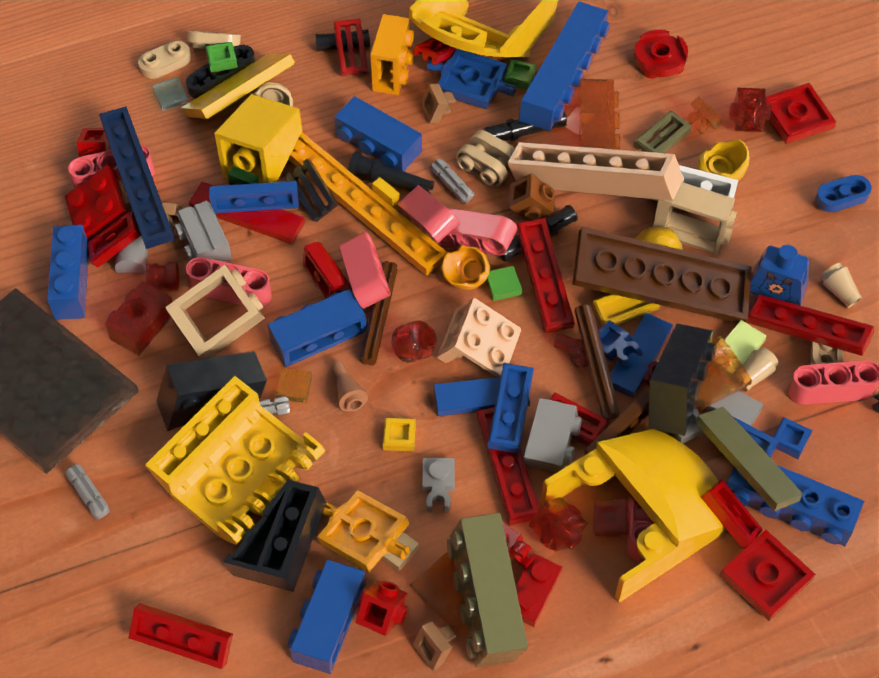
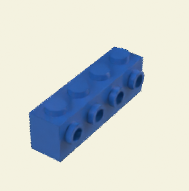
M777 465L803 495L799 502L774 512L734 467L727 485L744 506L747 505L759 510L768 518H778L790 523L797 530L809 531L821 536L828 543L846 546L855 528L864 500Z

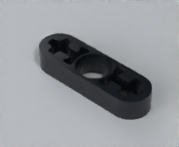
M248 45L233 47L238 68L229 69L224 75L211 73L209 63L191 73L186 79L189 95L196 99L254 63L253 49Z

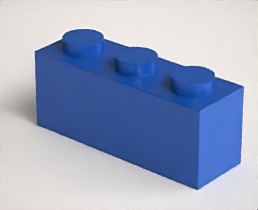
M356 96L334 117L335 132L342 141L355 145L367 155L382 159L386 166L405 171L422 152V133Z
M83 225L53 226L48 303L55 320L85 318L89 249Z
M350 289L341 293H334L318 303L308 304L301 310L288 316L278 317L268 324L270 341L285 368L366 332L367 328L366 315Z
M330 560L326 561L323 570H317L312 584V588L315 589L311 600L306 599L300 613V618L303 620L298 630L293 629L288 641V649L291 651L294 663L328 674L332 673L357 609L359 597L366 586L365 571Z

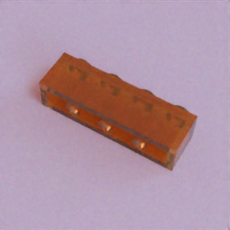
M580 79L578 96L579 147L620 150V134H615V129H619L620 113L615 112V108H618L619 91H614V80Z

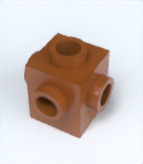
M531 173L510 184L509 208L528 221L541 219L545 215L554 213L555 190Z

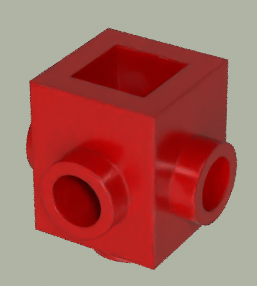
M377 580L369 589L365 588L362 591L357 603L359 611L355 623L386 636L396 624L401 625L408 612V606L404 605L408 593L400 590L392 582Z

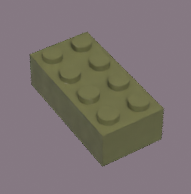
M501 513L461 518L452 531L450 539H447V552L449 558L455 561L456 571L453 572V583L456 592H461L463 604L459 606V613L462 624L467 625L469 638H466L469 659L474 658L475 667L515 661L528 649V643Z

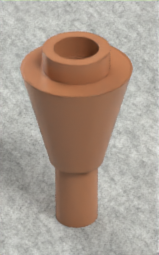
M337 361L332 365V369L337 378L339 407L347 412L358 411L366 404L368 394L348 374L343 362Z

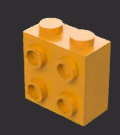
M382 15L371 52L372 89L374 92L399 95L402 85L407 84L409 75L407 66L412 65L414 60V49L410 48L414 39V30H410V18Z

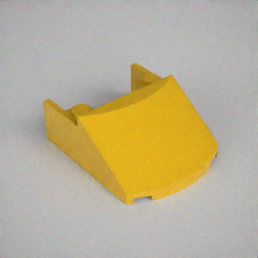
M417 0L409 8V18L422 31L436 40L466 52L492 57H530L531 48L554 22L558 0H542L524 22L515 26L509 34L464 17L469 7L467 0Z
M655 429L597 442L596 449L543 482L541 504L546 508L583 484L597 486L616 476L654 522V524L639 534L636 542L637 551L644 561L619 578L615 594L618 602L623 601L728 531L701 498L703 494L718 482L714 473L698 455L683 443Z

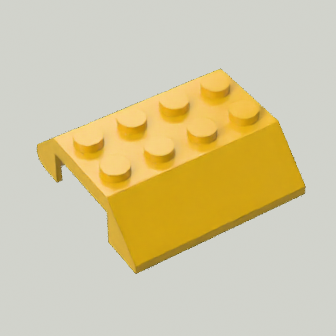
M234 376L145 466L176 502L219 538L237 545L246 533L244 530H251L255 525L248 515L252 512L263 516L264 509L287 480L296 482L299 480V476H297L293 468L298 467L308 470L313 465L311 461L316 462L325 453V449L306 432L303 434L302 439L260 405L258 394Z

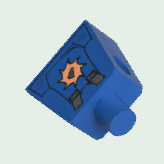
M783 245L781 248L767 246L753 268L750 294L756 296L761 294L801 306L808 286L809 259L798 254L796 248L791 245Z

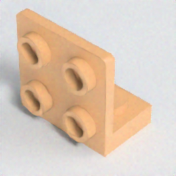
M473 298L455 309L436 358L444 363H448L457 357L465 356L494 376L501 377L503 363L509 364L521 328Z

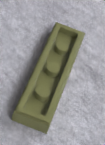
M724 407L698 416L696 424L774 512L801 500L803 493Z

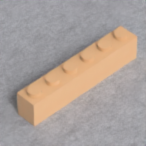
M519 142L508 161L516 181L532 173L550 185L554 190L673 201L683 181L675 154Z

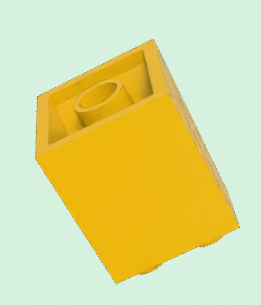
M251 94L214 133L222 176L228 179V172L235 166L257 175L259 183L277 182L302 133L299 108Z

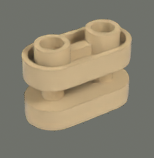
M478 130L469 139L470 144H464L456 153L457 164L463 171L474 174L485 184L500 186L508 177V172H511L508 161L515 148L485 130Z

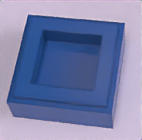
M783 417L773 438L779 440L776 449L799 459L813 430Z

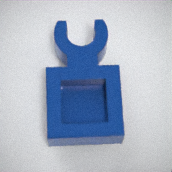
M609 320L598 330L604 355L610 361L618 355L622 365L630 367L632 364L627 357L629 354L636 353L640 357L643 355L639 345L632 340L630 334Z

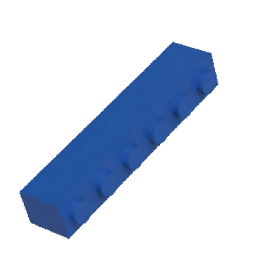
M578 1L521 100L520 122L548 131L552 129L555 121L560 122L565 109L564 105L570 104L574 94V87H579L581 84L583 70L588 71L592 62V54L598 53L601 38H606L610 28V22H607L608 10Z

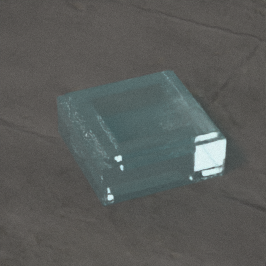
M178 77L152 85L153 92L162 111L188 102L187 95Z

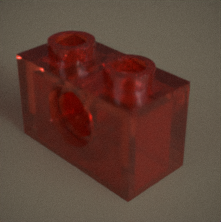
M142 281L136 289H132L128 293L123 304L109 315L105 325L110 340L140 356L172 318L165 308L172 303L171 296Z

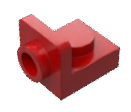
M103 128L82 129L77 140L79 157L108 151L109 143Z

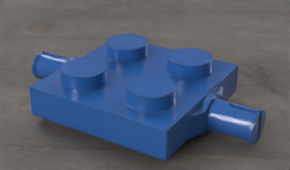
M456 49L453 56L445 63L441 62L434 65L431 63L432 59L428 61L427 70L441 73V78L437 84L440 85L443 93L451 92L456 100L487 109L493 96L498 92L512 97L516 92V85L502 82L507 70L506 63L460 49Z

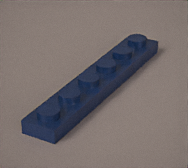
M127 106L100 113V120L145 248L148 249L175 241Z

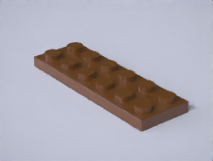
M582 227L578 233L572 285L739 323L741 320L744 322L748 320L752 266Z

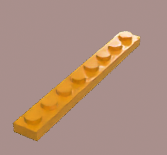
M303 132L301 133L288 159L295 166L301 167L304 165V160H311L334 198L426 276L443 263L444 256L448 252ZM307 171L305 174L313 180L312 176Z

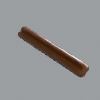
M385 261L382 263L391 296L373 304L371 307L360 354V361L364 365L372 366L377 361L398 271L397 264L394 262Z
M582 304L577 306L574 312L601 416L611 420L617 418L620 412L593 309L588 304Z

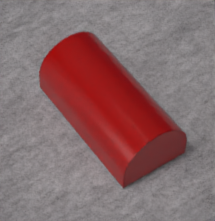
M313 242L304 246L303 266L326 299L337 292L341 293L348 289L352 291L351 284L322 243Z

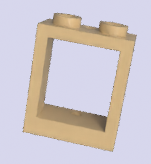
M682 182L673 201L658 199L653 227L671 228L678 235L682 244L718 255L721 246L728 245L733 231L732 228L738 213L733 211L735 198ZM673 207L720 221V224L716 226L672 212Z
M223 265L165 307L193 349L202 359L211 358L265 319L260 312L264 308L260 300L254 293L248 295L243 288L247 284L243 276L237 269L231 271L226 265ZM227 280L248 312L207 341L186 309Z

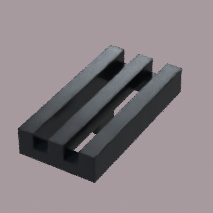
M306 159L303 161V166L294 168L295 172L293 174L288 173L286 178L288 181H297L300 201L311 219L318 222L339 204L312 161ZM307 171L328 202L327 206L324 205L305 174ZM299 178H300V180L302 181V183L304 184V186H305V188L307 189V191H308V193L310 194V196L312 197V199H313V201L315 202L316 206H317L318 209L320 210L319 212H317V210L315 209V207H314V205L312 204L311 200L309 199V197L307 196L306 192L304 191L303 187H302L301 184L299 183V181H298Z

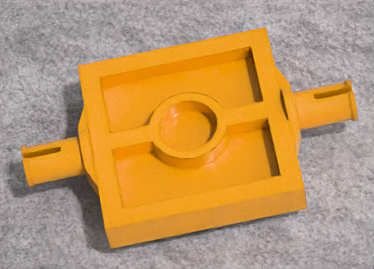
M359 490L338 508L328 502L326 503L323 515L330 519L327 526L317 536L321 545L368 572L372 570L387 552L394 554L401 560H405L406 556L409 555L410 548L397 541L398 537L409 525L407 517Z

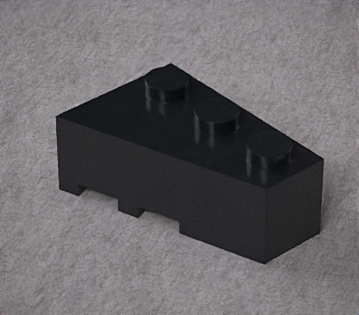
M676 323L650 378L648 428L683 436L686 435L702 382L707 377L708 363L713 362L717 345L712 343L713 330Z
M255 351L166 365L156 402L167 431L186 425L234 376L254 390L260 399L267 379Z
M287 480L264 509V515L255 527L245 533L243 536L244 540L232 555L229 554L223 561L233 576L294 592L327 503L319 487Z

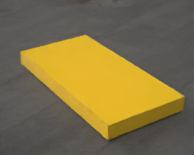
M267 54L181 107V110L187 117L208 119L288 69L295 62L291 54Z

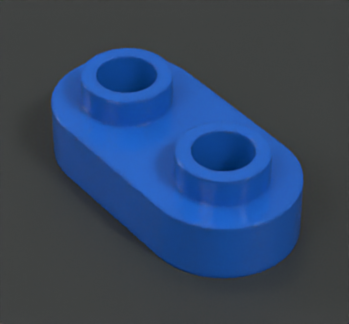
M850 175L822 184L817 191L815 202L823 211L837 212L866 202L871 193L872 185L867 178L861 175Z

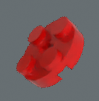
M667 30L648 31L640 36V40L634 46V62L643 71V75L650 79L680 74L684 71L688 57V46L684 39L678 35L677 38L669 35L670 31ZM656 51H661L662 54H666V55H664V56L657 55V54H656Z

